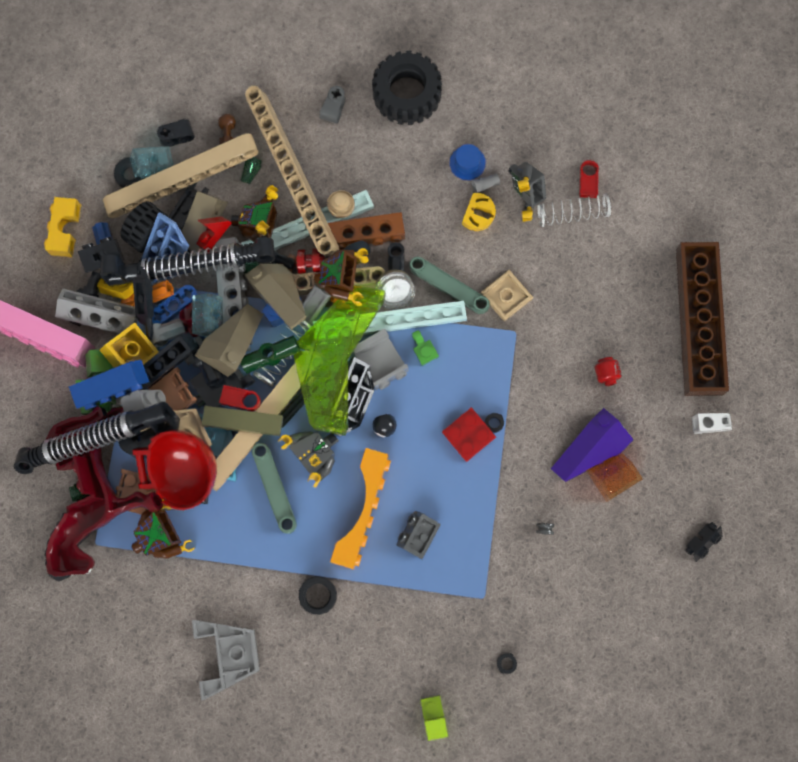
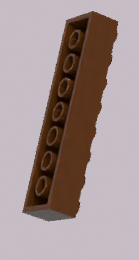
M681 242L676 249L684 396H723L729 391L719 242Z

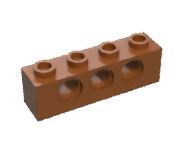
M402 212L328 223L339 246V250H343L345 247L358 241H365L367 244L379 246L383 242L391 241V243L405 239ZM386 227L389 228L390 231L387 233L381 232V229ZM365 230L372 232L368 236L362 234ZM346 233L353 234L351 238L344 237Z

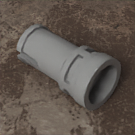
M495 173L485 178L473 179L471 183L474 192L480 193L487 188L500 185V179L498 174Z

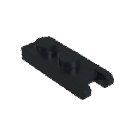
M197 182L187 187L169 215V218L176 222L180 230H183L197 190L194 188ZM204 187L202 192L208 193L209 189Z

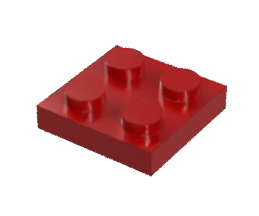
M472 407L442 431L466 462L497 438Z

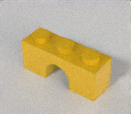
M54 197V202L50 206L51 220L47 224L49 232L48 237L44 241V247L52 256L73 257L76 240L71 234L63 233V227L69 222H79L81 204L77 199Z

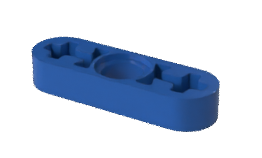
M185 285L176 291L174 295L168 297L155 307L153 324L169 322L181 310L186 308L188 304L196 301L198 298L196 289L191 285ZM186 291L192 292V293H191V295H192L191 298H189L188 296H186V294H185ZM180 296L185 303L182 304L178 297ZM176 301L179 304L178 308L174 311L169 310V304ZM163 308H165L166 311L169 313L168 316H167V314L162 310ZM156 314L161 315V321L155 320Z

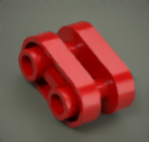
M313 248L312 254L306 255L305 249L297 250L298 274H305L309 267L313 268V273L320 272L321 262L325 260V256L317 248Z

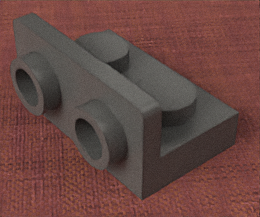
M414 511L407 520L405 530L398 536L396 546L423 559L441 524L423 513Z

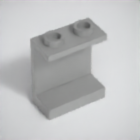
M385 328L351 347L357 359L370 365V373L375 390L379 388L380 390L385 389L390 385L391 381L404 378L407 375L406 372L409 371L408 365L404 364Z

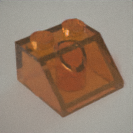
M623 453L586 470L606 502L643 480L634 464Z

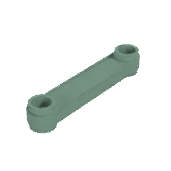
M416 256L411 259L409 269L414 275L454 300L464 301L465 306L477 314H484L488 311L490 305L486 297L422 257ZM421 263L423 266L420 269H416L413 267V264ZM484 302L486 307L480 309L476 306V303Z
M257 443L252 449V455L277 524L283 533L291 534L296 530L297 522L269 447L265 443ZM259 448H266V453L263 456H257L256 453ZM286 520H292L293 526L289 530H284L283 523Z

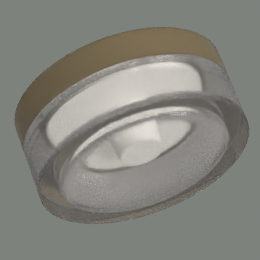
M389 270L383 273L377 280L376 293L380 303L385 308L399 310L411 304L415 297V286L411 277L402 270Z

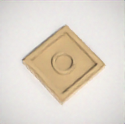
M510 270L480 292L481 295L489 300V305L504 322L533 299V296Z

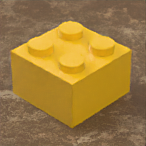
M133 323L100 349V352L114 368L136 360H142L144 365L159 352L136 323Z

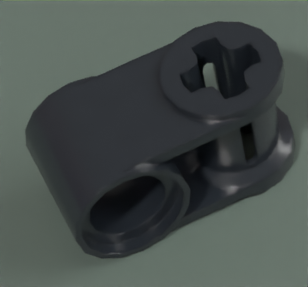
M180 119L173 123L161 125L157 130L160 143L164 147L187 143L195 138L188 119Z

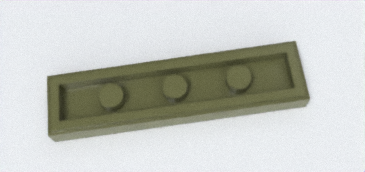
M205 406L201 425L203 427L280 436L283 415Z

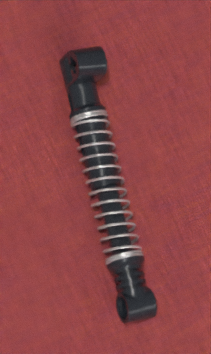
M263 237L257 239L253 244L249 243V245L244 244L243 246L233 243L228 244L227 248L221 245L220 249L215 246L212 250L210 248H206L205 251L199 249L198 253L195 250H192L191 254L186 251L182 255L179 252L176 256L170 254L169 257L163 255L162 258L157 256L155 259L150 257L131 264H125L117 255H103L100 258V276L109 286L133 283L138 268L142 266L152 282L153 279L159 281L160 278H164L166 280L169 276L172 279L175 275L181 277V274L188 276V273H192L195 275L196 269L202 274L205 267L208 273L211 266L217 271V265H220L221 269L224 270V264H228V267L231 269L232 264L237 268L242 267L246 262L251 263V261L271 263L275 260L274 240Z

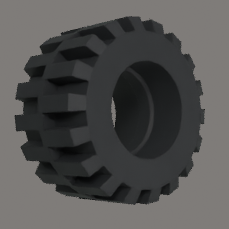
M149 201L143 202L134 208L125 219L120 231V237L138 252L143 253L157 214L160 212L168 218L169 216Z

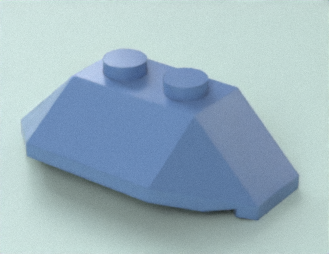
M160 212L157 214L142 259L150 257L155 259L157 256L162 258L163 255L169 257L170 254L176 256L179 252L183 255L184 252L188 251L189 244L176 222ZM153 279L152 284H153V283H156V282H159V281H157L156 279Z

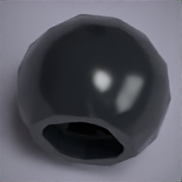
M391 414L376 417L372 424L374 432L380 437L391 436L397 427L396 420Z

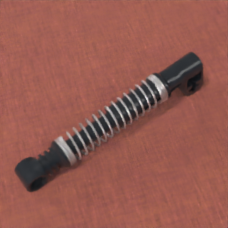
M165 401L137 411H126L106 420L98 421L95 424L92 423L53 439L45 440L40 446L20 448L14 463V469L20 474H30L34 468L41 465H52L63 461V459L67 460L73 456L89 452V450L93 451L95 448H100V446L104 447L105 444L109 445L121 439L135 436L141 430L149 427L157 435L163 432L179 430L180 418Z

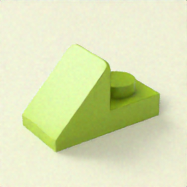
M440 695L420 699L428 741L448 737Z

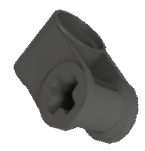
M333 86L330 88L320 111V119L338 124L345 104V92L342 87Z

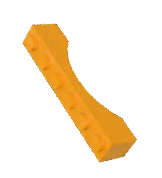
M365 448L360 465L366 485L364 508L353 529L344 538L336 542L331 563L353 570L355 566L359 567L362 555L359 553L361 547L366 546L368 539L365 533L367 528L372 526L374 517L371 514L373 509H377L380 500L377 494L379 490H383L386 479H383L384 471L388 472L391 460H388V454Z

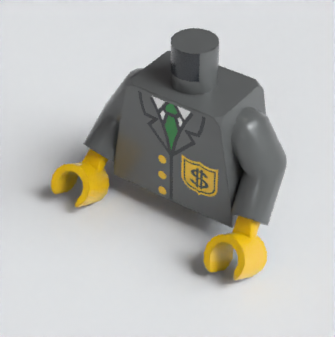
M312 431L299 432L289 436L282 435L278 439V442L284 441L286 443L281 447L282 449H286L291 445L290 449L310 473L307 482L315 480L313 487H317L319 482L331 473L335 462V454L331 447L339 441L333 433H330L324 439L318 432L314 433Z

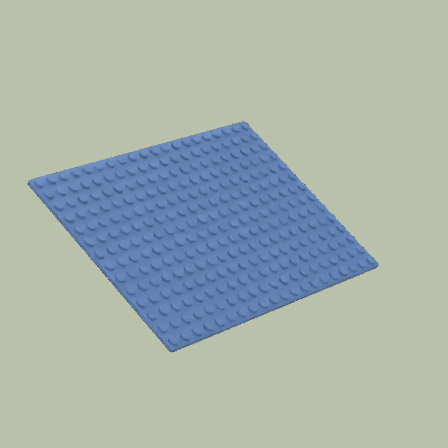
M173 287V293L178 291L180 288ZM196 290L198 293L196 301L203 303L208 313L207 324L210 327V331L205 335H200L202 340H204L205 337L221 326L218 293ZM185 292L186 296H188L189 298L192 297V292ZM231 295L230 299L235 298L237 295ZM179 296L178 298L182 302V304L185 303ZM247 297L249 305L263 313L262 310L267 305L265 300ZM167 298L153 303L154 308L161 304L163 301H165ZM171 302L169 310H176L179 306L178 302ZM324 307L315 321L370 314V312ZM163 308L162 310H163V311L167 314V316H168L169 313L166 311L165 308ZM235 310L232 313V316L235 315L239 310ZM156 314V315H155V317H156L155 320H158V321H161V320H162L161 315H159V314ZM178 314L176 317H174L172 320H170V321H173V320H175V319H178V318H179V314ZM263 315L253 336V344L250 345L251 351H246L245 355L258 350L264 343L273 344L275 341L278 342L292 335L300 343V352L283 358L278 363L279 365L264 366V368L270 370L268 372L271 375L262 368L254 370L270 381L275 382L273 387L254 376V371L250 372L255 383L245 388V390L256 392L261 399V404L309 346L325 357L294 398L310 380H314L319 384L316 392L281 429L280 436L264 434L257 442L265 443L271 451L296 519L297 528L291 534H285L279 529L251 449L236 468V482L226 480L217 492L212 489L208 504H199L187 510L171 509L166 511L182 542L179 545L182 546L186 540H192L193 542L187 543L185 548L188 550L195 548L192 552L182 551V554L176 557L483 599L486 593L516 332L455 323L387 332L390 341L404 364L408 365L409 371L406 372L407 375L400 380L394 379L383 390H380V388L375 390L374 388V393L361 425L341 437L335 435L339 441L331 447L335 454V462L331 473L320 481L317 487H313L315 480L307 482L310 473L290 449L291 445L286 449H282L281 447L286 443L284 441L278 442V439L282 435L289 436L308 431L318 432L324 439L331 433L323 429L322 408L335 376L352 357H355L351 347L374 334L316 341L313 325L311 330H304L300 325H297L292 329L300 333L296 335L285 327L287 326L285 322L280 326L272 327ZM137 320V326L146 335L145 325H142ZM417 330L420 331L425 342L428 340L432 342L439 355V358L424 366L420 364L413 351V348L417 347L412 338V333ZM174 339L169 340L166 345H164V346H162V347H159V348H156V349L160 352L164 347H166V346H167L170 342H172ZM183 361L177 367L180 369V375L184 382L188 383V389L192 396L196 397L199 393L189 380L201 373V370L198 367L195 368L192 364L188 366ZM240 363L238 369L241 371L243 376H246L247 374L244 372V369ZM131 390L126 391L127 395L132 393ZM250 394L244 399V405L247 408L254 407L257 403L255 395ZM194 403L187 409H197L198 413L203 414L204 407L207 405L204 404L199 408ZM222 405V406L219 407V408L242 410V409L233 408V407L224 406V405ZM471 407L484 423L489 414H501L504 419V426L501 431L494 433L497 438L468 462L462 458L442 433L444 429ZM391 414L397 423L395 432L389 437L378 436L374 432L372 425L376 417ZM491 418L489 425L492 428H497L500 422L497 418ZM232 430L233 438L239 431ZM139 435V436H138V439H137L138 441L141 440L140 437H141L142 435ZM118 441L113 446L108 472V480L115 495L117 493V490H115L116 486H119L122 473H120L121 469L138 473L136 458L124 452L119 446ZM259 448L256 453L257 456H263L266 453V448ZM365 448L388 454V460H391L388 472L384 471L383 479H386L383 490H379L377 494L380 500L377 509H373L371 514L374 517L372 526L367 528L365 533L368 539L366 546L361 547L359 553L362 555L359 567L355 566L353 570L333 564L330 561L336 542L344 538L353 529L363 511L366 485L360 465ZM146 458V459H144V461H145V466H146L147 475H149V474H148V471H147V458ZM126 511L116 516L104 527L97 529L96 545L133 550L131 545L137 541L134 530L138 527L141 514ZM414 511L423 513L441 524L423 559L396 546L398 536L405 530L407 520ZM286 520L283 523L284 530H289L293 526L292 520Z

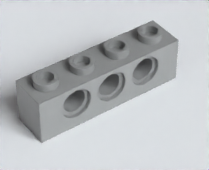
M62 289L57 300L55 313L56 318L64 321H72L84 326H92L119 334L133 323H136L137 318L134 306L67 289Z

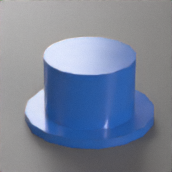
M472 144L462 145L450 157L452 173L462 180L478 178L486 166L484 154Z

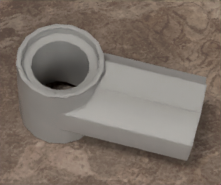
M180 318L165 324H153L154 333L150 342L155 348L162 347L169 340L186 333L185 326Z

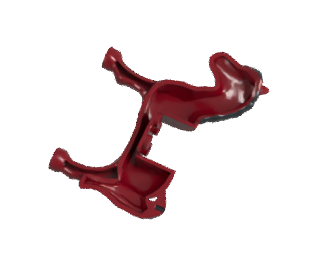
M98 406L88 415L63 420L51 428L46 440L122 414L124 412L123 406L114 407L108 413L104 408ZM101 446L93 451L89 450V452H84L78 456L55 463L57 470L73 469L78 477L76 483L78 490L82 494L91 495L66 507L67 512L62 514L61 520L57 522L47 541V548L44 553L46 557L45 565L48 575L55 581L60 582L72 575H82L91 572L95 565V560L91 555L83 552L79 545L94 530L104 527L116 516L126 511L144 507L150 512H155L163 507L162 499L155 491L147 495L140 491H135L128 497L117 498L103 466Z

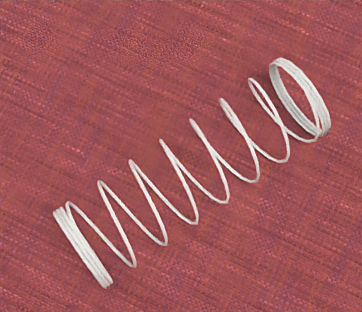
M604 194V195H603V207H606L605 197H606V199H607V204H608V212H607V211H604V213H605V215H606V216H604V217H610V215H611L610 199H609L608 194ZM597 195V200H598V205H599V212H600V200H599V195ZM588 196V202L591 211L590 197ZM579 198V203H580V218H581V210H582V208H581V199ZM570 199L571 219H572V212H573V210H572V201H571V199ZM561 201L562 220H563V213H564V211H563V204H562V201ZM552 202L553 220H554V215H555V213H554V207H553V202ZM538 204V217L542 216V221H539L541 227H544L546 216L544 204L543 207L541 204Z
M302 321V323L298 324L303 329H312V327L306 321ZM254 371V376L273 387L275 382Z

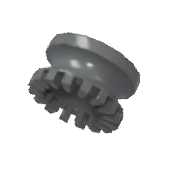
M537 523L539 529L536 530V533L554 535L552 528L555 524L546 523L545 525V523Z

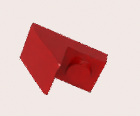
M222 216L197 220L207 230L199 236L196 244L203 250H206V248L212 249L232 223Z

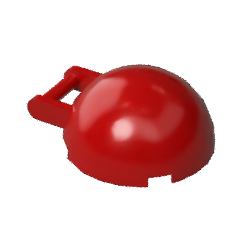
M180 430L163 432L152 438V442L148 447L132 450L137 462L140 483H138L139 489H155L156 494L164 500L162 504L172 509L187 510L198 506L210 495L217 477L215 456L207 443L195 434ZM144 455H147V471L149 474L150 481H148Z

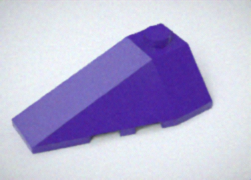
M603 408L587 424L552 466L551 470L564 482H567L586 472L589 468L600 465L605 460L621 454L630 445L633 438L619 420Z

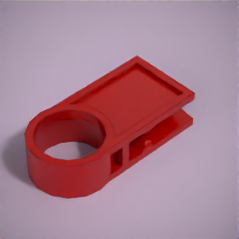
M592 160L583 162L580 167L579 198H588V196L590 198H597L599 167ZM586 165H591L595 168L596 173L590 176L586 175L582 168Z
M224 385L219 403L224 406L255 411L260 407L261 399L254 391ZM250 394L257 397L256 405L251 408L245 407V397Z

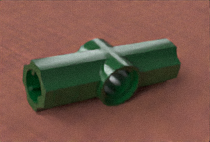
M294 335L273 344L264 343L258 350L244 355L241 366L246 374L267 365L275 366L281 359L300 352L299 343Z

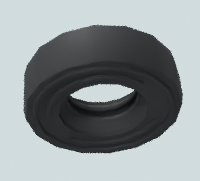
M133 157L120 160L115 165L113 171L114 179L122 188L147 178V169L143 162ZM128 168H135L137 170V176L132 180L124 178V172Z

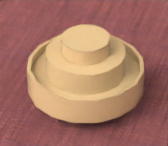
M338 190L329 196L327 207L334 217L345 218L354 211L355 201L349 192Z

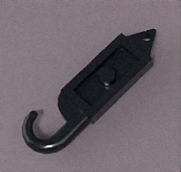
M142 266L138 268L136 278L133 279L135 315L138 321L145 325L146 337L151 341L154 333L153 288L151 279L148 278Z

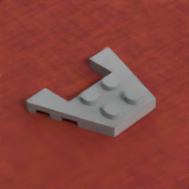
M192 620L194 639L215 636L220 678L199 682L201 700H206L260 671L255 630Z

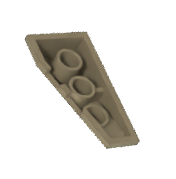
M259 264L245 275L254 290L291 330L307 318L298 294L294 276L283 264Z
M247 304L205 338L195 356L227 377L230 376L241 363L264 314Z

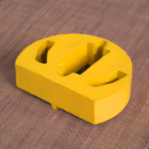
M473 193L462 225L472 231H482L488 228L496 214L493 201L482 193ZM478 209L491 214L490 218L486 219L473 214L474 210Z
M101 278L97 285L100 293L110 295L113 298L117 297L125 300L134 293L133 283L109 286Z

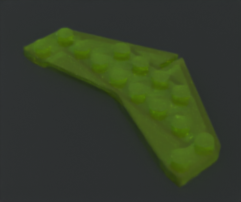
M354 286L353 292L349 294L361 293L364 298L358 297L355 300L361 302V306H355L352 300L344 301L338 299L297 341L301 350L293 354L309 423L315 430L346 436L348 429V359L384 303L386 297L385 290Z

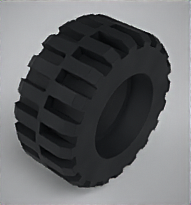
M399 51L395 52V56L391 54L387 56L386 61L382 60L378 64V68L374 71V78H372L373 99L375 100L376 108L380 109V114L383 117L387 115L389 121L394 122L396 120L399 125H403V122L408 123V125H414L413 122L415 121L418 123L423 122L424 117L430 118L432 111L435 112L437 110L438 103L441 101L442 81L437 65L431 63L429 57H422V53L419 52L413 54L412 51H406V53ZM413 78L424 86V90L414 98L404 99L394 95L390 87L399 79Z

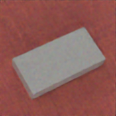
M317 285L313 287L303 302L307 317L304 321L310 326L313 325V321L317 319L331 298L330 295Z

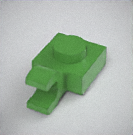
M419 330L412 333V338L417 347L413 348V351L422 366L439 358L430 340L425 342Z

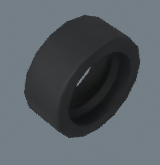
M315 576L307 579L299 589L298 598L300 605L305 611L315 615H322L328 613L334 607L337 601V592L330 580ZM314 584L326 586L330 594L327 604L320 608L313 607L307 602L306 593Z

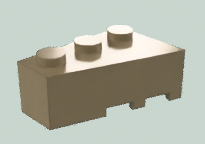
M197 191L182 230V234L189 244V249L196 252L202 249L196 243L199 240V236L207 228L197 220L222 216L228 204L227 201L211 194Z

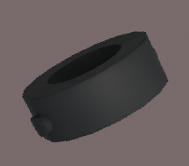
M491 413L486 417L485 424L493 433H497L502 430L504 419L501 414ZM491 418L499 420L500 425L497 428H492L489 425Z
M506 653L500 655L497 660V667L500 673L511 674L516 670L517 660L513 654ZM504 658H510L513 662L509 670H505L501 666Z

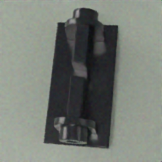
M713 522L707 523L698 533L703 539L700 540L695 536L686 545V553L689 555L693 554L696 562L700 558L706 557L709 553V548L713 544H718L722 539V527L719 526L717 528V525Z

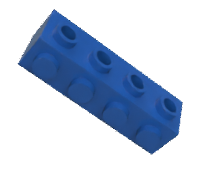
M136 360L71 385L69 389L76 409L85 407V410L97 407V402L104 404L112 401L111 397L113 396L116 398L125 396L128 390H131V392L143 388L142 385L148 383L149 380L142 360Z

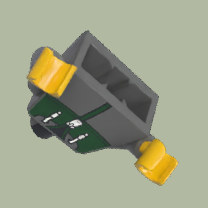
M524 162L519 166L513 164L508 170L512 176L513 188L525 200L526 210L522 211V221H531L534 206L546 199L544 174L528 162Z

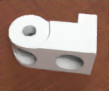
M729 413L696 414L692 417L694 434L732 430Z

